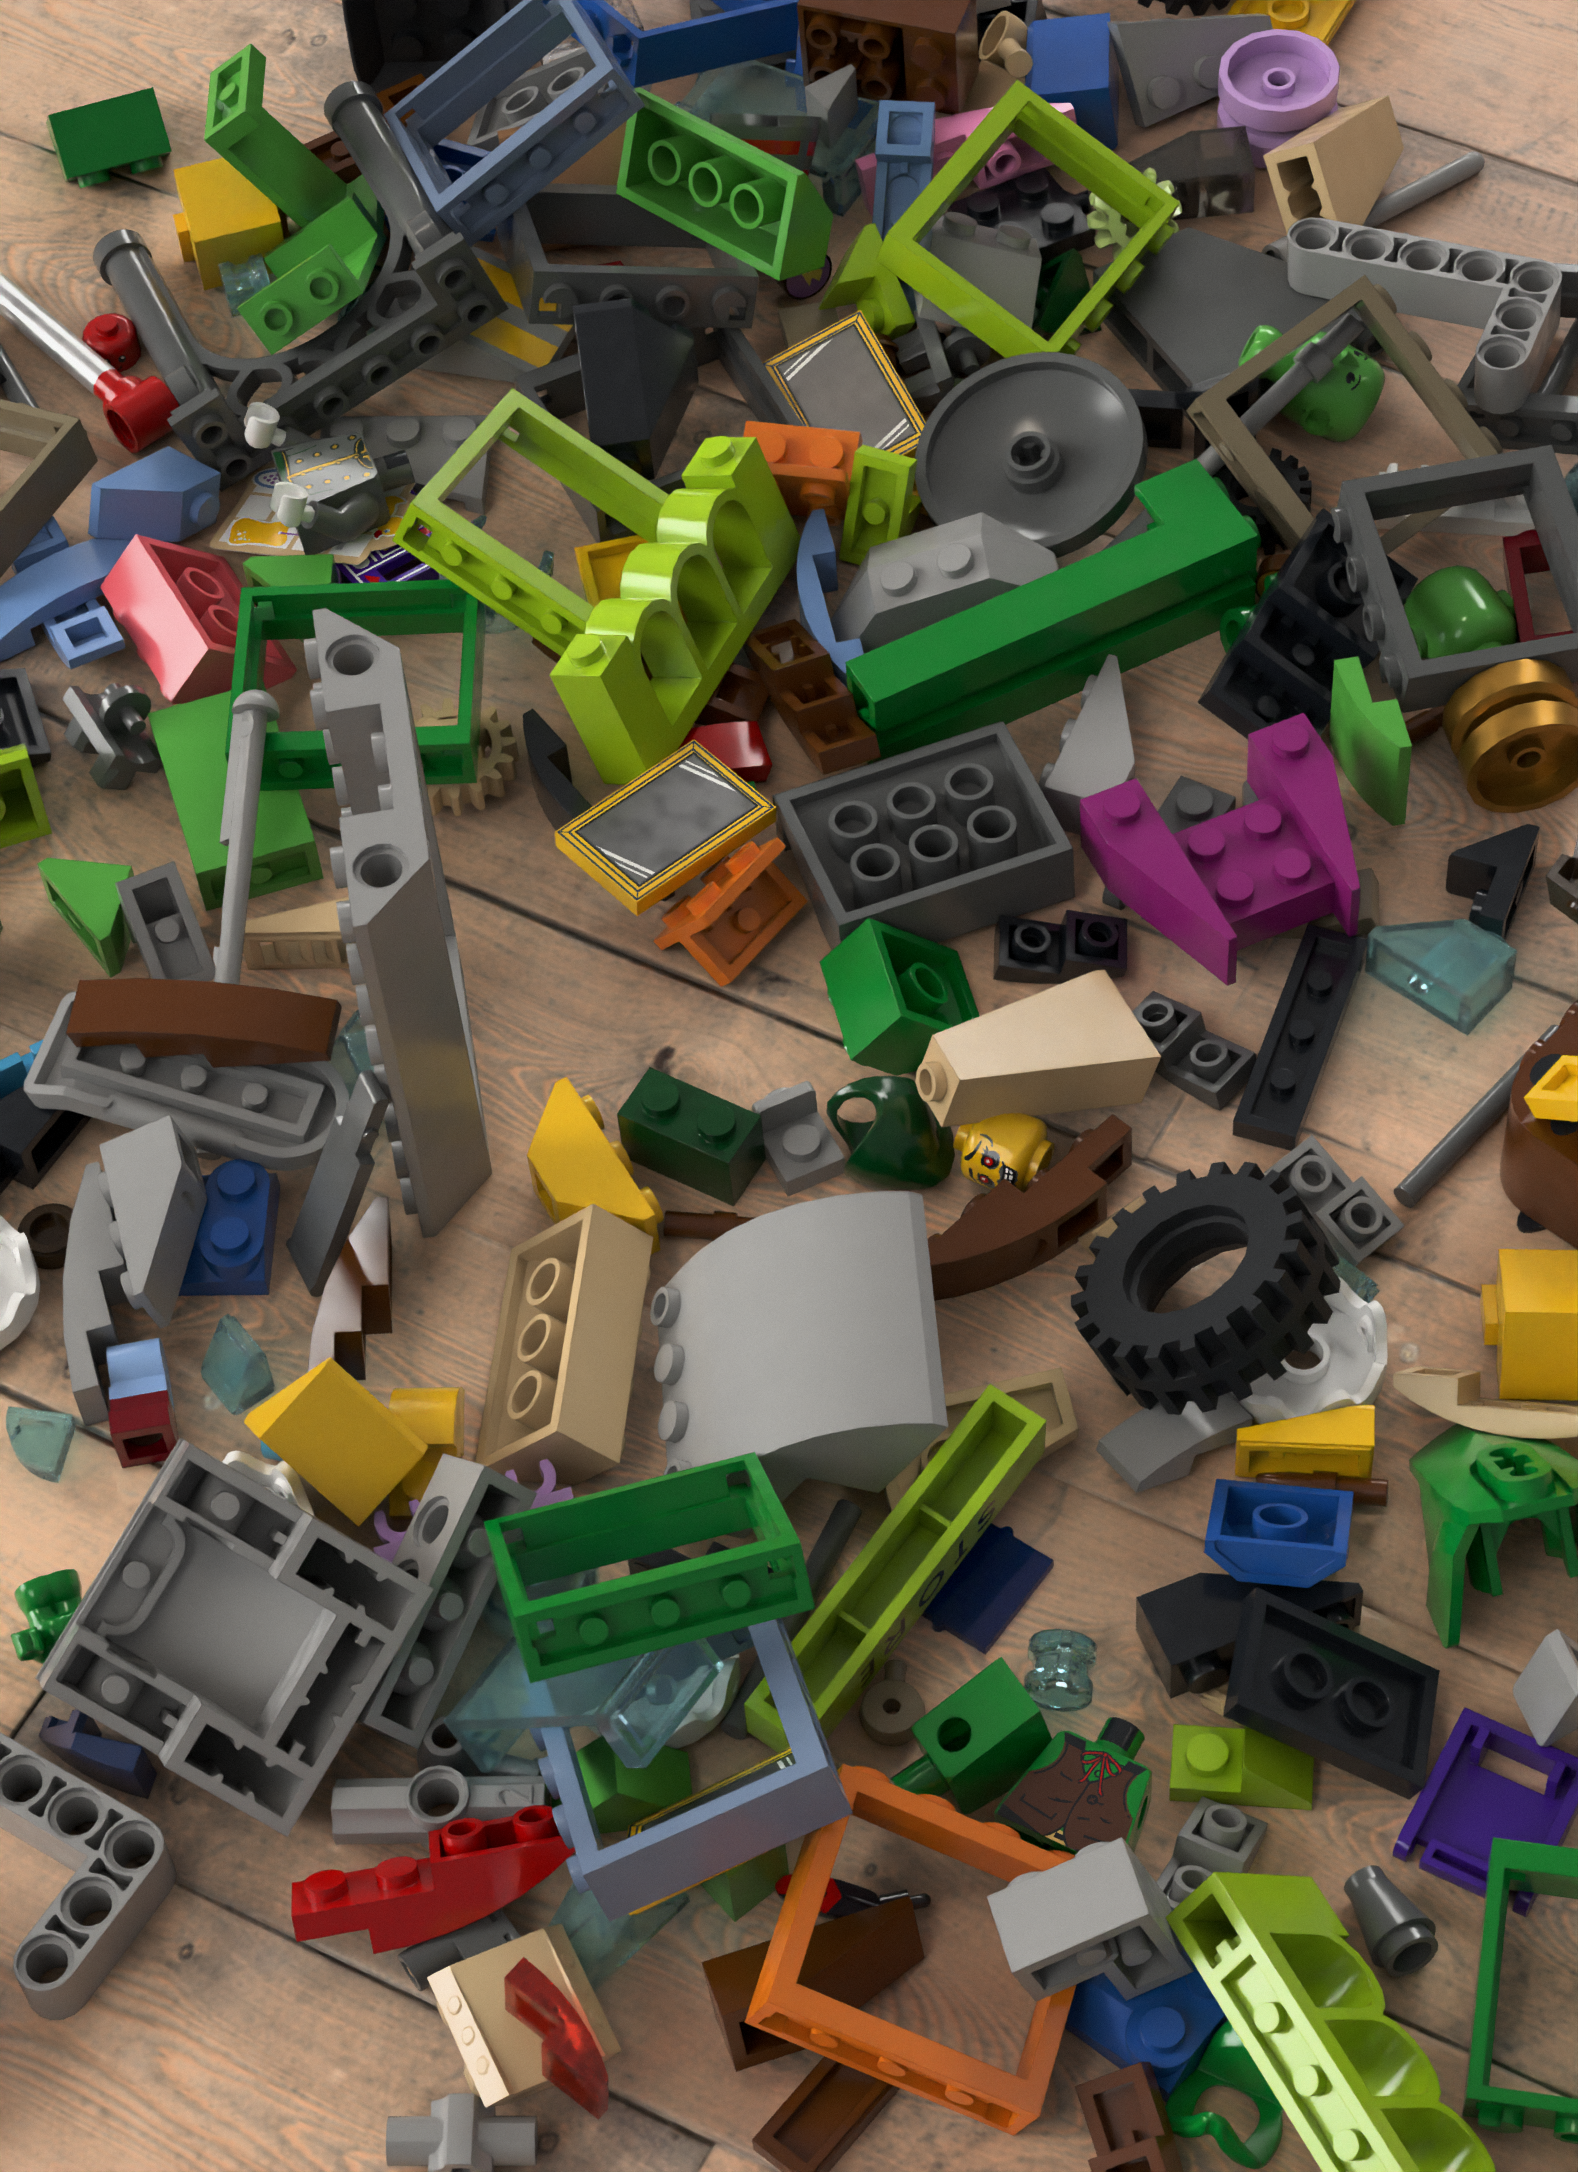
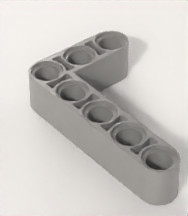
M1311 217L1301 219L1288 229L1287 279L1290 287L1296 292L1331 300L1359 278L1366 275L1372 285L1379 284L1386 289L1395 302L1397 313L1484 329L1475 353L1474 400L1476 404L1484 411L1493 414H1506L1518 410L1526 402L1560 323L1562 273L1555 264L1542 259L1324 218Z
M0 1732V1828L75 1872L19 1945L13 1961V1970L31 2009L40 2017L49 2020H63L75 2015L85 2006L170 1893L176 1881V1868L162 1832L155 1823ZM39 1789L38 1794L32 1799L25 1802H15L16 1798L23 1792ZM96 1822L86 1833L69 1835L79 1824ZM139 1855H152V1858L141 1867L125 1868L130 1860ZM97 1911H109L108 1916L102 1922L90 1926L82 1925L83 1921L90 1914ZM53 1968H66L65 1973L58 1980L45 1984L38 1983L41 1976Z

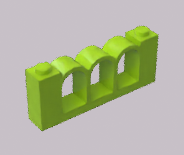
M715 436L705 438L681 475L686 488L674 490L664 501L658 517L657 542L639 544L629 554L622 571L620 583L621 598L602 600L592 610L586 623L584 634L575 635L549 675L604 784L626 785L678 750L797 560L801 537L756 437ZM716 553H717V555H718V557H719V559H720V561H721V563H722V565H723V568H721V566H720V564H719V561H718V559H717ZM678 600H679V603H680V605H681V607H682V609H683V611H684V613H685V615H686V617H687V619H688V623H687V624L685 623V621H684V619H683V617H682V614H681V611H680V608H679V604H678ZM641 653L653 676L650 681L643 667Z
M1213 1872L1165 1917L1322 2172H1496L1495 2165L1485 2145L1473 2129L1454 2110L1439 2101L1441 2089L1438 2076L1427 2055L1398 2023L1383 2014L1386 2006L1383 1991L1373 1971L1360 1954L1345 1941L1349 1937L1348 1932L1312 1877Z

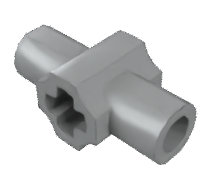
M453 2093L440 2100L432 2101L431 2116H388L387 2166H428V2172H494V2166L537 2165V2116H496V2108H485L482 2099L473 2093Z

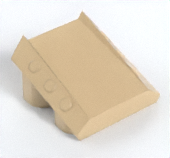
M562 1923L539 1929L452 1964L427 1977L437 1999L436 2005L444 2024L450 2028L465 2061L463 2073L470 2091L482 2099L485 2108L512 2104L582 2075L622 2052Z

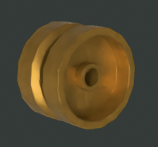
M1520 659L1500 663L1474 675L1455 690L1444 707L1442 727L1450 748L1459 761L1458 768L1465 787L1475 804L1491 812L1519 813L1542 808L1564 798L1578 787V697L1572 682L1563 668L1547 660Z

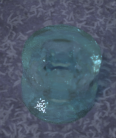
M259 253L251 255L246 263L234 265L227 261L218 264L231 317L240 316L241 314L237 310L238 306L270 285L263 257Z
M1049 1629L1033 1634L1029 1639L1028 1659L1033 1663V1669L1024 1678V1689L1040 1708L1060 1712L1078 1711L1086 1708L1092 1702L1093 1682L1088 1677V1671L1096 1665L1097 1644L1086 1635L1072 1630Z

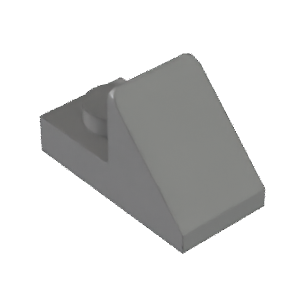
M174 861L115 883L131 941L133 944L137 943L151 979L211 981L215 978L216 968Z
M1559 1629L1545 1636L1513 1687L1514 1698L1537 1744L1541 1747H1547L1578 1729V1643Z

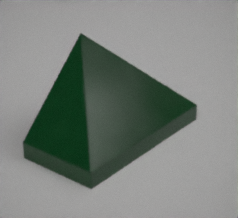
M1074 248L1045 263L1040 268L1032 330L1046 341L1050 340L1091 290L1082 256ZM1101 325L1095 332L1102 331ZM1084 328L1083 331L1079 334V336L1089 334L1092 332L1089 331L1087 328Z

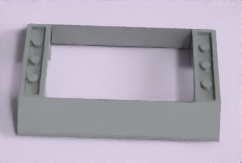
M326 608L312 610L316 638L303 640L310 680L321 678V682L313 683L314 690H310L316 730H323L329 765L338 763L342 765L332 767L338 806L348 804L351 806L341 808L342 817H339L342 846L330 847V858L336 889L348 887L349 900L336 902L343 944L351 943L346 944L347 958L352 984L356 985L359 1014L362 1026H365L371 1066H374L375 1075L389 1100L384 1119L388 1140L392 1144L397 1179H400L405 1214L418 1213L423 1238L434 1237L438 1235L492 1174L463 969L400 648Z

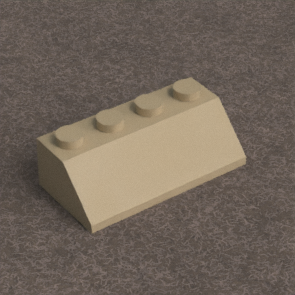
M591 1204L511 1249L475 1463L485 1465L504 1476L506 1471L514 1469L517 1481L543 1483L544 1479L540 1472L539 1461L548 1459L556 1471V1484L578 1485L620 1464V1458L626 1445L624 1431L628 1405L634 1390L633 1371L637 1344L643 1331L641 1317L645 1290L651 1276L649 1263L653 1243L652 1236L599 1206Z

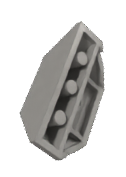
M983 512L870 547L830 620L836 643L860 638L865 654L1059 570L1054 552Z

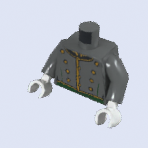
M253 402L249 405L244 418L246 441L250 446L259 449L267 448L271 443L275 445V449L271 450V455L280 482L274 486L269 506L274 512H277V517L284 526L296 528L305 555H315L343 542H352L358 536L387 524L391 516L384 492L415 483L405 449L372 459L363 434L355 432L325 439H315L289 426L284 427L283 430L276 428L280 415L272 406L262 402Z

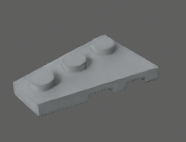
M1256 13L1202 16L1201 18L1190 19L1165 18L1151 19V21L1107 22L1135 125L1148 127L1218 96V75L1221 57L1234 42L1251 33L1273 29L1270 16Z
M487 415L342 416L321 428L320 439L355 432L363 434L372 459L405 449L415 479V485L412 490H416L418 495ZM492 446L446 497L464 502L466 511L485 515Z

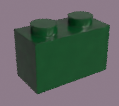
M649 1067L617 1113L621 1144L626 1150L630 1161L731 1206H735L766 1160L761 1115Z

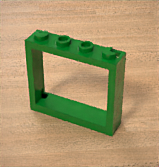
M449 579L241 588L225 747L227 763L233 722L232 706L236 698L243 692L252 689L262 690L267 640L316 638L312 610L326 608L376 636L463 633L458 724L415 727L426 785L477 783L486 630L484 603ZM254 602H258V607L254 606ZM323 730L266 732L260 791L334 788L332 767L342 765L341 763L329 765Z
M755 1452L484 1521L499 1588L530 1684L815 1609L801 1542ZM742 1470L747 1471L751 1482L750 1487H748L746 1482L728 1487L727 1474ZM521 1528L523 1540L506 1544L502 1532ZM749 1528L753 1529L759 1541L529 1601L525 1586ZM768 1562L774 1573H768ZM552 1618L554 1630L540 1633L536 1622Z
M1493 1837L1488 1861L1462 2116L1478 2118L1479 2127L1498 2133H1520L1523 2131V2125L1554 2129L1553 2136L1556 2139L1578 2144V2099L1489 2086L1509 1890L1578 1899V1849Z

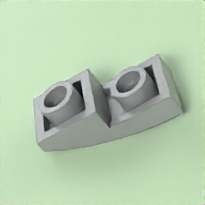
M1313 1135L1263 1173L1266 1176L1273 1169L1283 1176L1289 1187L1293 1186L1329 1240L1328 1242L1337 1256L1353 1267L1358 1265L1405 1226L1362 1176L1355 1182H1352Z
M1229 1393L1218 1396L1216 1410L1203 1413L1194 1401H1188L1181 1415L1168 1414L1158 1401L1151 1410L1146 1408L1140 1410L1102 1437L1098 1442L1096 1451L1137 1493L1189 1476L1195 1455L1236 1442L1237 1429L1251 1426L1253 1417Z
M1202 1796L1180 1830L1172 1858L1156 1882L1167 1896L1171 1910L1173 1911L1213 1872L1248 1873L1266 1834L1268 1823L1249 1816L1236 1807L1220 1804Z

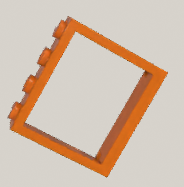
M843 1764L837 1770L853 1812L851 1815L1005 1881L1011 1882L1014 1878L1028 1872L1046 1871L1075 1857L1074 1854L1065 1851H1047L1023 1841L1017 1831L1004 1824L996 1822L981 1823L956 1812L955 1807L949 1801L931 1794L916 1795L890 1783L886 1775L876 1769L866 1766L851 1767ZM850 1815L806 1834L745 2023L1013 2136L1040 2117L1076 1985L1036 2002L1015 2076L798 1984L797 1979Z

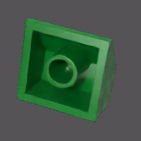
M153 87L53 113L47 117V128L65 182L78 180L80 189L111 181L109 171L130 166L132 175L161 168L163 167L161 157L170 155L172 152Z
M867 918L819 962L828 988L827 995L834 1007L841 1028L843 1046L850 1060L862 1066H869L895 1076L915 1072L924 1059L932 1035L980 1016L958 951L874 919Z

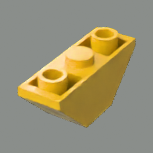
M568 1077L556 1081L527 1153L535 1194L554 1224L561 1222L591 1204H595L652 1236L651 1255L660 1251L657 1224L664 1221V1217L654 1193L648 1186L641 1189L637 1187L631 1177L634 1175V1170L626 1150L618 1140L609 1143L603 1134L604 1122L591 1096L586 1095L580 1098Z

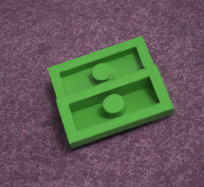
M1359 656L1334 660L1329 740L1334 754L1354 789L1378 815L1392 826L1405 824L1412 744L1398 700L1372 702Z

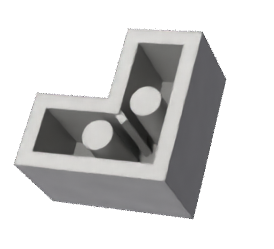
M1122 1837L1112 1842L1090 1844L1077 1852L1073 1859L1043 1872L1033 1871L1014 1878L1007 1888L987 1896L1011 1973L1036 2002L1103 1972L1126 2001L1194 1972L1187 1952L1165 1918L1172 1911L1167 1896Z

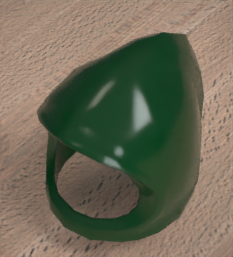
M897 1076L863 1078L847 1084L838 1090L827 1102L826 1113L851 1152V1156L844 1166V1174L847 1177L852 1178L858 1183L880 1189L921 1190L936 1186L950 1175L955 1158L951 1126L941 1127L928 1103L920 1097L914 1080ZM851 1098H865L875 1106L876 1116L874 1121L865 1123L850 1122L837 1115V1110L844 1101Z

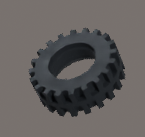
M1225 1162L1212 1163L1208 1175L1197 1179L1190 1169L1176 1174V1186L1162 1193L1159 1192L1155 1185L1144 1191L1142 1194L1146 1200L1145 1204L1132 1214L1122 1208L1112 1217L1118 1228L1109 1238L1096 1236L1092 1241L1089 1249L1096 1259L1093 1264L1078 1266L1074 1277L1084 1290L1071 1295V1307L1080 1318L1075 1321V1325L1126 1396L1132 1394L1140 1406L1149 1410L1159 1401L1168 1414L1181 1415L1188 1401H1194L1202 1413L1216 1410L1218 1396L1233 1392L1238 1401H1241L1253 1395L1250 1383L1267 1373L1274 1381L1287 1372L1281 1364L1285 1357L1293 1350L1306 1354L1314 1344V1341L1307 1333L1312 1324L1328 1323L1333 1311L1323 1297L1339 1293L1341 1281L1332 1269V1267L1339 1264L1337 1254L1293 1186L1289 1187L1283 1176L1273 1169L1264 1176L1258 1165L1251 1162H1244L1237 1174H1233ZM1247 1247L1245 1257L1233 1276L1211 1296L1185 1309L1166 1313L1154 1312L1166 1291L1192 1268L1222 1252Z

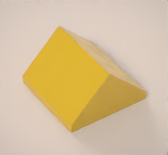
M331 1357L248 1413L244 1420V1423L261 1441L358 1527L422 1458L428 1448V1445Z

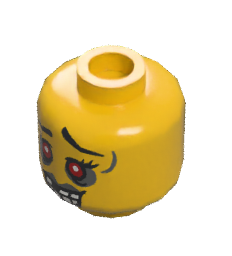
M1007 1113L984 1119L979 1123L960 1125L955 1136L953 1148L962 1152L960 1167L963 1176L968 1180L992 1190L1003 1179H1006L1023 1192L1037 1172L1049 1167L1055 1144L1047 1140V1127L1041 1119L1023 1113Z

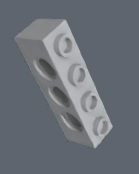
M443 1453L392 1561L393 1564L431 1586L434 1590L363 1708L356 1723L419 1749L497 1581L484 1521L530 1510L537 1495L536 1492L485 1465ZM521 1528L502 1532L505 1543L515 1542Z

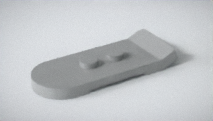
M76 991L68 993L61 1000L24 1081L25 1093L33 1104L39 1108L69 1110L134 1130L170 1115L193 1147L232 1159L256 1162L266 1169L278 1171L298 1170L317 1164L335 1116L345 1114L346 1104L349 1101L347 1086L342 1076L328 1061L213 1068L203 1054L145 1058L135 1044L76 1047L66 1034Z

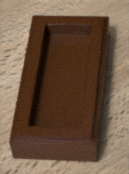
M824 2056L752 2139L753 2150L781 2172H829L900 2088Z

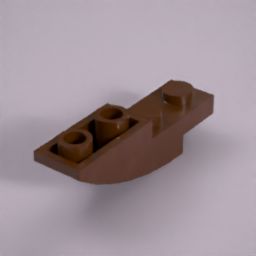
M1112 1114L1095 1130L1089 1128L1082 1132L1073 1142L1069 1153L1053 1168H1044L1037 1172L1029 1181L1024 1193L1009 1181L1003 1179L987 1195L981 1193L975 1196L966 1205L959 1220L942 1235L936 1233L928 1238L934 1301L959 1297L1018 1277L1055 1258L1079 1242L1078 1238L1105 1220L1107 1218V1186L1132 1165V1128Z

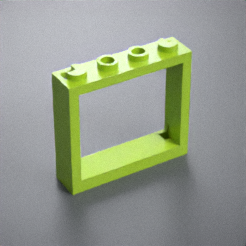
M1016 80L888 231L876 261L1005 358L1036 352H1059L1076 355L1082 344L1075 339L1083 329L1087 328L1092 333L1098 329L1114 306L1107 301L1114 291L1118 289L1123 294H1126L1145 268L1139 262L1148 250L1157 255L1172 237L1175 230L1168 223L1180 202L1019 80ZM1012 132L1140 228L1049 341H1046L919 245L921 240Z
M511 388L411 501L392 541L562 657L575 635L584 634L586 623L595 607L442 502L497 439L648 542H657L658 517L669 494L520 392ZM510 426L511 428L519 432V435L508 429V427ZM421 525L432 532L430 537L418 530Z

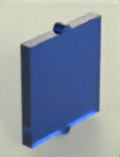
M990 1523L921 1616L932 1622V1629L935 1632L946 1630L986 1655L1054 1567V1560L1014 1537V1531L1011 1527L999 1528Z

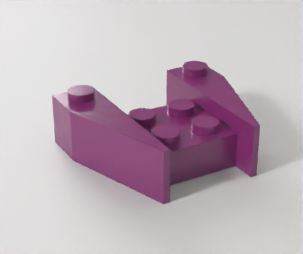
M1304 713L1248 734L1247 782L1258 797V801L1174 834L1170 832L1137 778L1080 800L1081 847L1108 891L1227 986L1236 983L1238 950L1330 913H1334L1349 937L1358 934L1360 883L1334 759Z

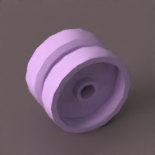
M1271 29L1251 33L1234 42L1221 57L1218 75V96L1220 100L1217 111V133L1223 147L1237 160L1258 168H1267L1263 155L1338 110L1337 95L1340 66L1334 52L1320 39L1295 30Z

